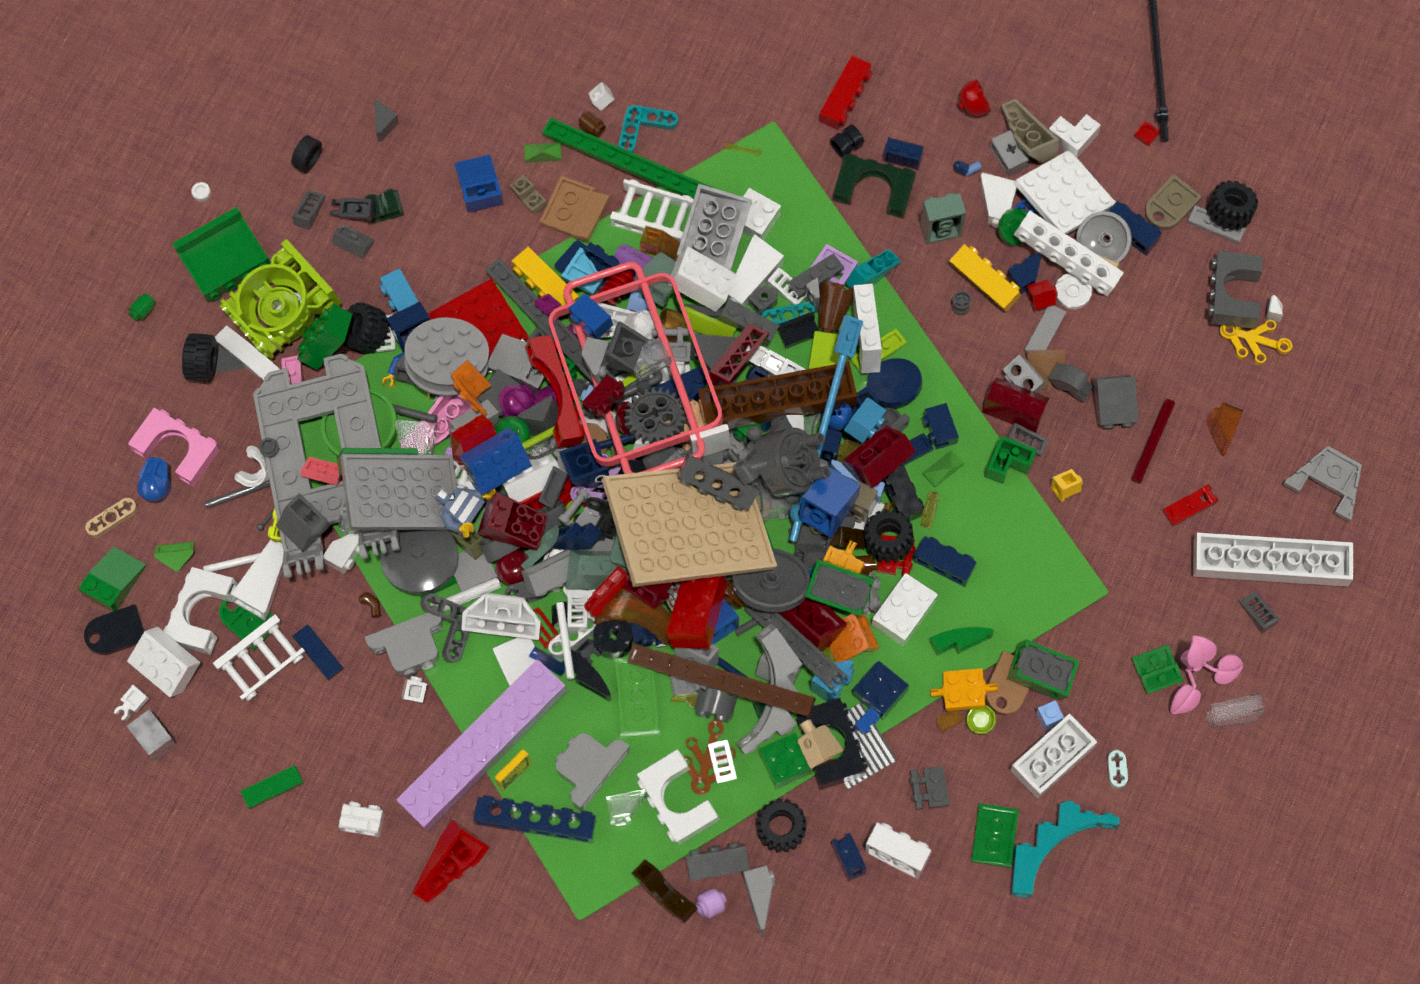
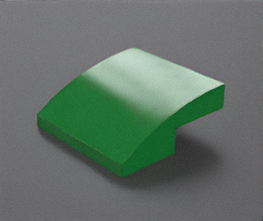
M1169 644L1131 657L1146 694L1184 681L1179 666L1174 661Z

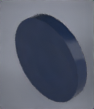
M902 358L882 361L880 372L869 373L867 378V386L877 396L879 404L887 407H899L910 403L919 395L923 385L919 368L913 362Z

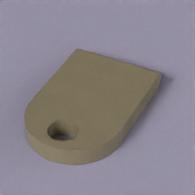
M1173 174L1148 201L1145 209L1146 219L1151 225L1157 226L1160 230L1172 229L1197 205L1202 196ZM1159 214L1163 217V220L1156 221L1153 216Z

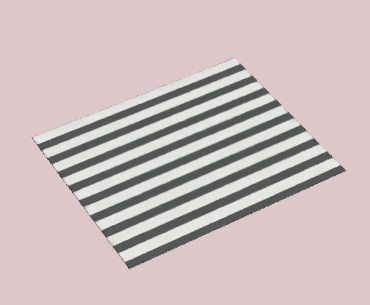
M859 703L849 709V714L846 715L848 721H852L853 725H855L867 711L862 703ZM874 724L870 726L872 729L867 734L864 733L862 735L856 729L853 732L855 740L858 739L862 750L859 752L861 758L865 757L868 769H866L865 776L844 782L848 789L897 761Z

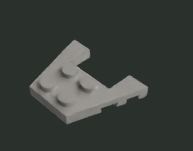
M1327 446L1305 466L1286 479L1283 485L1299 493L1307 478L1312 479L1343 497L1334 514L1350 522L1353 516V507L1355 505V496L1362 465Z

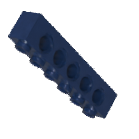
M489 795L477 797L473 818L475 825L593 843L597 820L596 816L589 811L577 813L573 812L570 808L558 810L553 809L554 807L545 804L539 807L527 801H523L520 804L514 803V800L503 798L501 801L495 800V797ZM494 808L501 809V813L497 816H493L491 811ZM514 811L521 813V816L517 819L510 817ZM534 814L541 816L537 822H532L530 818ZM557 817L561 821L558 825H552L550 820ZM574 820L580 822L578 828H571L569 824Z

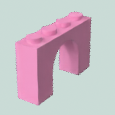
M153 408L129 441L128 445L131 451L147 460L163 439L171 436L184 438L189 442V450L184 460L176 469L175 474L178 479L194 488L220 452L217 442L210 437L206 439L201 436V432L193 427L192 429L186 427L182 420L178 418L174 420L165 410L161 409L159 411Z

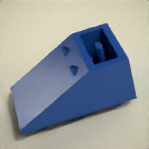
M490 154L455 163L467 212L503 204L499 182Z

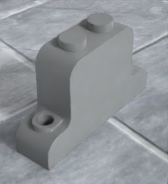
M426 613L365 636V640L372 653L376 655L384 652L388 653L393 669L398 676L410 677L421 669L428 670L433 668L434 664L439 661V654L432 634L441 630L443 621L441 617Z
M581 733L577 737L574 736L567 745L569 746L565 752H561L555 759L558 775L575 787L569 797L572 799L573 806L580 812L584 810L630 752V746L624 741L615 740L608 747H604L590 735Z

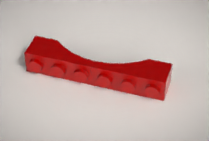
M551 335L529 338L525 346L529 362L546 377L556 395L558 416L553 434L557 447L579 445L585 436V430L580 424L579 412L574 407L573 394L569 392L567 386L568 379L563 374L562 361L556 353V343L552 341Z

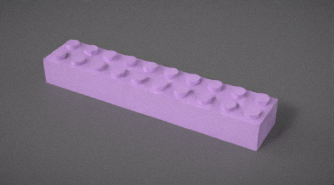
M537 659L396 799L397 802L428 832L568 691L565 684Z

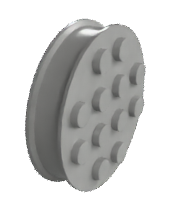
M456 318L432 319L417 326L406 340L404 349L405 370L412 382L424 391L442 396L459 395L460 392L452 384L454 379L450 374L466 360H469L484 377L487 373L488 343L481 331L466 321Z

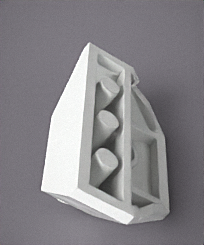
M484 593L466 608L462 614V630L534 640H539L541 621L523 597Z

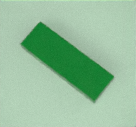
M294 765L241 790V794L250 810L302 785L303 781Z

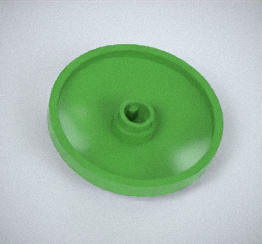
M370 389L381 447L388 448L397 432V414L387 397L376 390ZM331 413L322 416L321 432L326 445L338 456L342 448L335 414Z

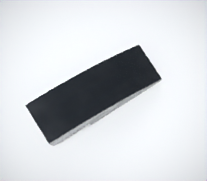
M571 649L576 683L610 702L611 693L600 674L586 659Z

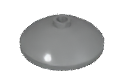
M1100 211L1089 215L1082 221L1083 223L1079 226L1076 236L1078 243L1092 252L1118 263L1127 256L1131 248L1132 234L1127 222L1121 216L1109 211ZM1106 235H1108V236L1110 237V241H1109V242H1106V241H1105V236H1106Z

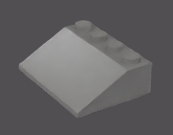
M698 184L677 252V258L688 246L731 271L752 199Z

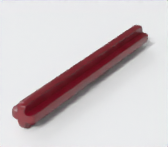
M1166 399L1133 474L1132 481L1136 483H1141L1174 408L1175 402L1173 400Z

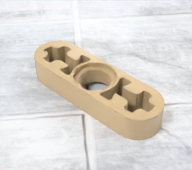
M124 498L89 520L85 526L88 535L92 538H99L134 516L137 512L135 501L131 498ZM126 504L131 507L130 511L125 509ZM109 514L117 515L114 522L106 521ZM100 520H103V522L106 525L105 527L103 526ZM93 525L98 528L97 532L92 529Z

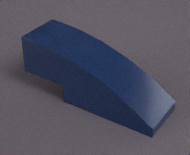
M575 521L559 528V536L553 547L566 550L587 549L595 544L602 532L591 522L580 526Z

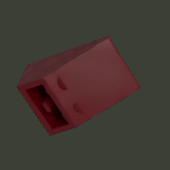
M496 492L487 500L478 534L497 542L538 550L548 515Z

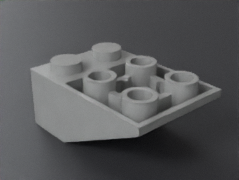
M502 334L488 360V369L494 372L499 369L516 382L525 384L532 392H536L544 375L530 364L525 350L527 342Z

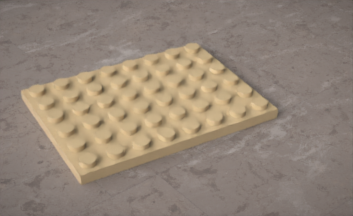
M737 462L714 465L737 476L733 469ZM680 468L603 477V486L633 587L773 570L777 567L756 497L749 510L743 508L741 511L733 507V503L727 500L725 502L719 501L710 492L705 494L697 490L698 487L693 484L688 486L680 482V478L677 475ZM698 471L695 474V478L702 479L705 473ZM714 480L712 486L715 488L720 487L722 480ZM732 488L730 490V495L732 496L739 493V488Z

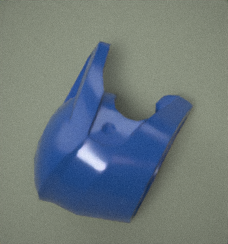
M151 457L146 460L140 471L137 492L146 501H162L168 496L171 487L168 477V464L163 459Z

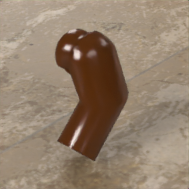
M364 592L360 595L359 602L370 606L371 617H381L379 600L369 592Z

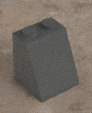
M1119 375L1091 378L1098 425H1103V428H1114L1115 424L1122 423V427L1134 426L1133 422H1139L1135 376Z

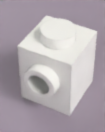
M411 676L410 679H405L401 698L423 703L427 683L422 682V678Z

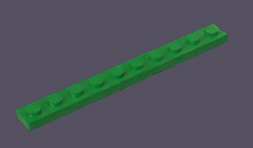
M553 118L549 119L542 131V135L681 196L687 195L694 199L698 184L711 187Z

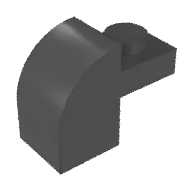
M1056 363L1048 377L1057 389L1070 391L1079 402H1085L1093 388L1087 381V374L1068 364Z

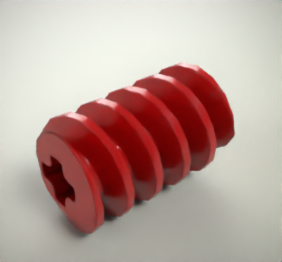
M628 269L611 275L609 280L605 281L604 286H601L599 288L600 291H597L596 294L633 282V273ZM617 296L603 302L616 306L617 304L614 299L620 301L621 297Z

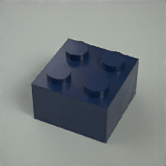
M878 660L853 689V696L868 709L872 707L880 714L879 718L883 720L908 692L909 684Z

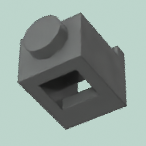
M765 285L755 294L748 297V305L757 314L762 315L765 310L772 309L778 304V294L774 288H768Z

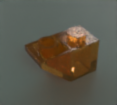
M645 226L640 240V251L652 255L662 252L676 261L680 242L664 230Z

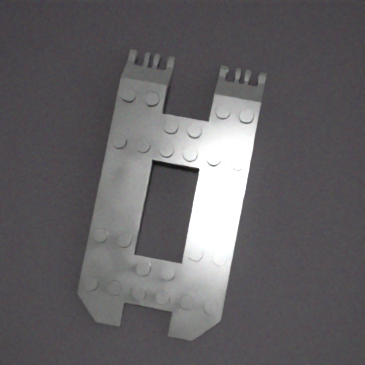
M343 354L323 358L326 376L291 384L287 368L268 372L260 388H257L253 394L262 440L273 438L279 445L278 452L274 456H265L277 521H279L285 506L299 493L330 524L348 520L343 481H340L338 485L329 484L312 489L310 479L301 476V469L306 462L299 427L300 421L334 413L342 449L382 448L365 367ZM358 530V547L361 559L368 558L366 549L368 546H372L373 555H379V543L382 554L387 553L385 544L387 541H391L392 550H400L398 541L399 530ZM280 531L283 547L282 567L286 579L293 576L291 570L293 565H296L298 575H303L302 563H304L306 573H310L312 571L310 561L315 560L317 570L324 569V548L321 535L302 552Z

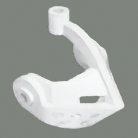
M248 446L246 449L247 456L256 459L260 463L261 469L255 474L240 471L235 474L234 478L244 486L256 487L270 479L265 456L261 454L257 447Z

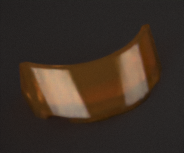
M621 589L604 606V611L595 617L594 624L598 625L609 620L632 622L649 630L664 645H668L670 641L666 633L672 612H668L663 607V603L653 609L627 590Z

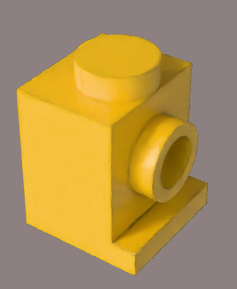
M1070 469L1052 477L1051 490L1061 502H1064L1065 498L1081 492L1083 481L1073 469Z

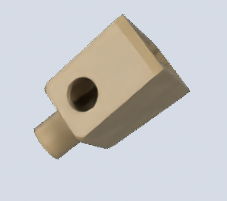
M810 719L800 724L805 735L798 739V744L810 769L844 751L826 725L815 728Z

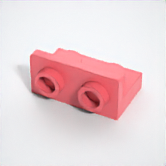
M308 457L301 469L302 477L333 485H338L340 481H343V476H339L338 464Z

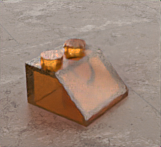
M1224 402L1221 403L1220 408H1215L1209 422L1212 425L1210 434L1222 456H1225L1244 411Z

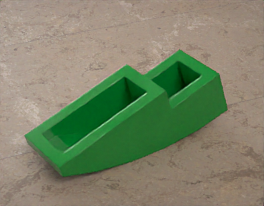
M984 627L953 629L932 636L930 644L937 656L952 648H955L957 654H960L992 638L994 631L992 628Z

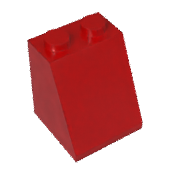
M483 414L450 433L453 459L462 468L464 466L459 456L496 435L492 422Z

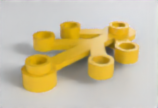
M1271 319L1248 332L1240 330L1244 327L1221 325L1220 327L1221 336L1231 340L1236 349V357L1240 360L1247 357L1248 350L1242 346L1239 338L1245 339L1255 356L1254 362L1257 365H1263L1266 361V355L1261 352L1257 343L1274 348L1282 355L1288 354L1292 349V342L1287 338L1275 341L1259 336L1266 331L1273 332L1275 330L1276 322ZM1267 324H1272L1273 328H1269ZM1226 329H1230L1232 333L1226 332ZM1280 346H1285L1287 350H1282ZM1239 351H1243L1245 355H1240ZM1257 357H1262L1263 361H1259Z

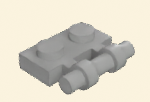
M663 327L666 336H676V341H668L675 361H690V341H683V336H690L688 328L676 327V329H666V327ZM652 329V336H658L656 329ZM660 340L652 341V362H667Z

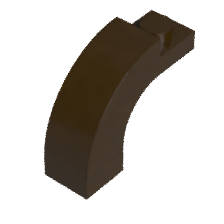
M646 859L631 873L643 889L660 906L683 923L698 910L694 903L679 893L664 878L658 868Z

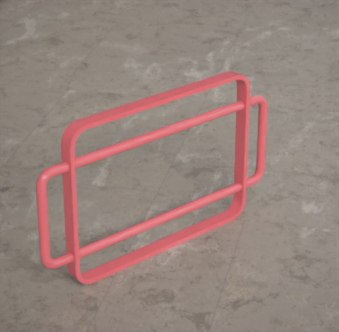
M625 262L567 283L563 290L566 305L560 306L551 312L549 325L596 462L601 466L607 467L621 463L624 474L634 473L631 471L628 463L629 460L690 440V435L693 434L697 438L698 450L691 455L701 459L706 449L699 432L721 426L723 413L674 278L666 273L645 277L643 269L638 263ZM628 269H633L638 280L589 297L594 302L600 303L642 289L691 430L625 452L610 410L604 416L618 455L611 458H602L595 450L554 324L558 317L570 313L568 308L574 303L571 295L573 288ZM659 282H668L674 289L718 411V416L714 422L698 427L649 289L650 285ZM573 323L583 350L586 336L582 326ZM591 375L594 387H596L598 383L595 382L593 376ZM685 457L676 459L674 461L641 472L668 470L680 467Z

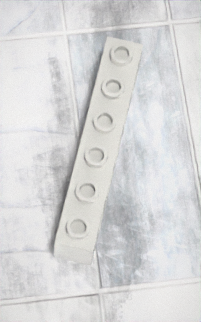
M1032 211L1028 212L1014 233L1020 241L1027 243L1037 252L1042 253L1052 262L1065 268L1067 272L1074 274L1084 283L1089 284L1105 296L1110 294L1124 273Z

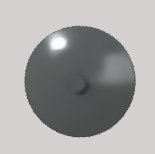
M399 530L398 541L400 550H392L391 541L385 542L387 553L382 554L381 551V567L387 580L396 589L413 595L428 594L443 587L453 577L459 560L456 542L448 530Z
M772 548L777 564L775 569L733 574L732 586L736 595L747 605L766 612H783L795 608L804 601L810 583V575L806 566L796 556L786 551Z

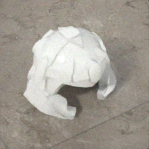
M642 310L630 313L624 321V324L648 338L649 341H654L658 337L652 336V329L656 328L650 311Z

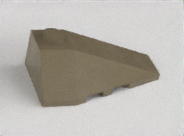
M1017 99L1001 105V109L1017 144L1029 156L1041 163L1057 157L1059 139Z

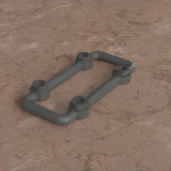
M644 354L642 363L647 362L655 376L649 379L646 377L637 379L635 385L625 389L626 391L622 398L636 392L643 395L645 394L644 389L650 392L651 386L662 380L663 374L656 362H652L651 355ZM614 368L608 369L612 375L623 372ZM575 379L573 381L577 396H581L584 389L586 390L589 385H593L589 379ZM582 406L584 415L589 418L597 416L585 406Z

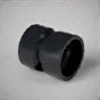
M850 124L842 130V134L837 133L830 138V144L838 156L845 158L852 153V149L856 150L864 144V138L860 131Z

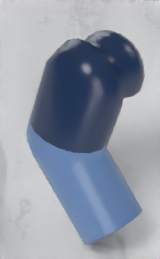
M958 160L953 164L955 171L964 176H969L982 169L979 161L969 165Z

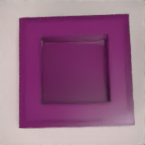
M546 294L535 301V305L546 315H550L554 309L562 305L550 294Z

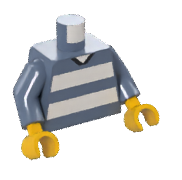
M456 488L450 495L441 489L435 499L444 504L439 511V515L446 529L457 532L459 535L462 534L465 538L469 537V531L474 532L471 522L484 504V499L488 500L491 495L496 493V490L493 489L482 495L477 490Z

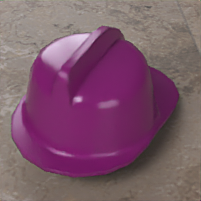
M507 386L499 394V405L507 416L519 417L518 414L534 406L533 400L528 393L519 386Z

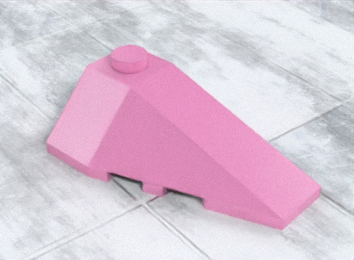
M460 394L453 396L440 395L428 412L438 416L437 422L433 423L422 420L404 445L408 448H417V455H422L450 435V421L472 409L471 402H466Z

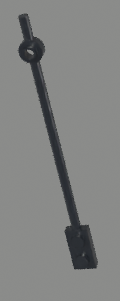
M1149 0L1159 106L1158 110H1155V121L1159 122L1162 141L1167 142L1169 141L1168 107L1165 101L1156 0Z

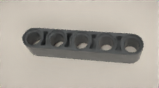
M561 500L557 501L553 509L545 506L538 510L548 515L543 535L555 525H563L558 520L559 516L566 511ZM485 538L479 543L487 562L496 561L521 547L497 542L489 538Z

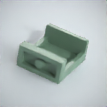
M659 252L642 269L645 277L658 273H666L671 276L676 261ZM659 282L649 286L654 302L662 307L667 304L669 295L674 292L673 287L667 285L668 282ZM642 289L637 290L638 292L643 294Z

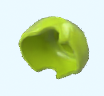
M987 705L986 708L970 709L967 714V725L976 734H987L996 726V714Z

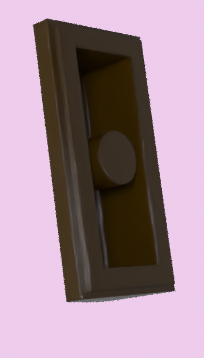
M840 526L831 540L830 546L847 548L851 540L857 543L855 549H865L864 530Z

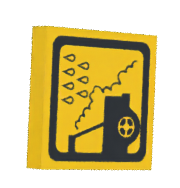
M521 750L495 776L497 786L502 792L531 765L529 755L525 750Z

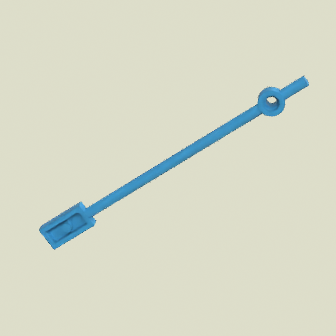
M844 315L834 350L835 353L840 355L819 429L824 438L847 357H854L863 324L862 320L849 315ZM822 444V445H816V448H817L818 454H819V458H820V454H821V451H822L823 444ZM806 492L802 493L800 502L794 504L790 511L794 524L789 540L797 542L801 524L805 523L799 519L802 497Z

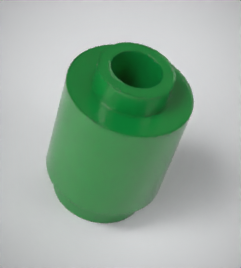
M144 293L129 306L128 314L135 321H142L152 311L156 302L150 295Z

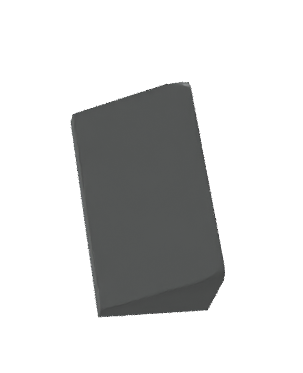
M344 224L333 233L332 244L362 259L367 255L375 241Z

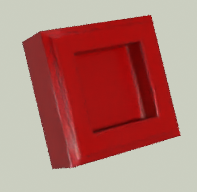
M1145 121L1134 134V137L1149 147L1160 134V131Z

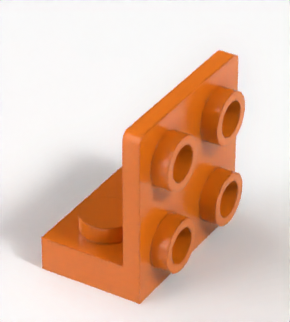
M466 360L450 374L454 379L452 384L466 402H471L470 405L476 412L481 411L483 415H486L487 411L477 397L489 388L491 383L469 360Z
M853 613L843 618L847 626L830 645L836 662L848 661L864 651L875 652L880 649L865 614L859 616Z

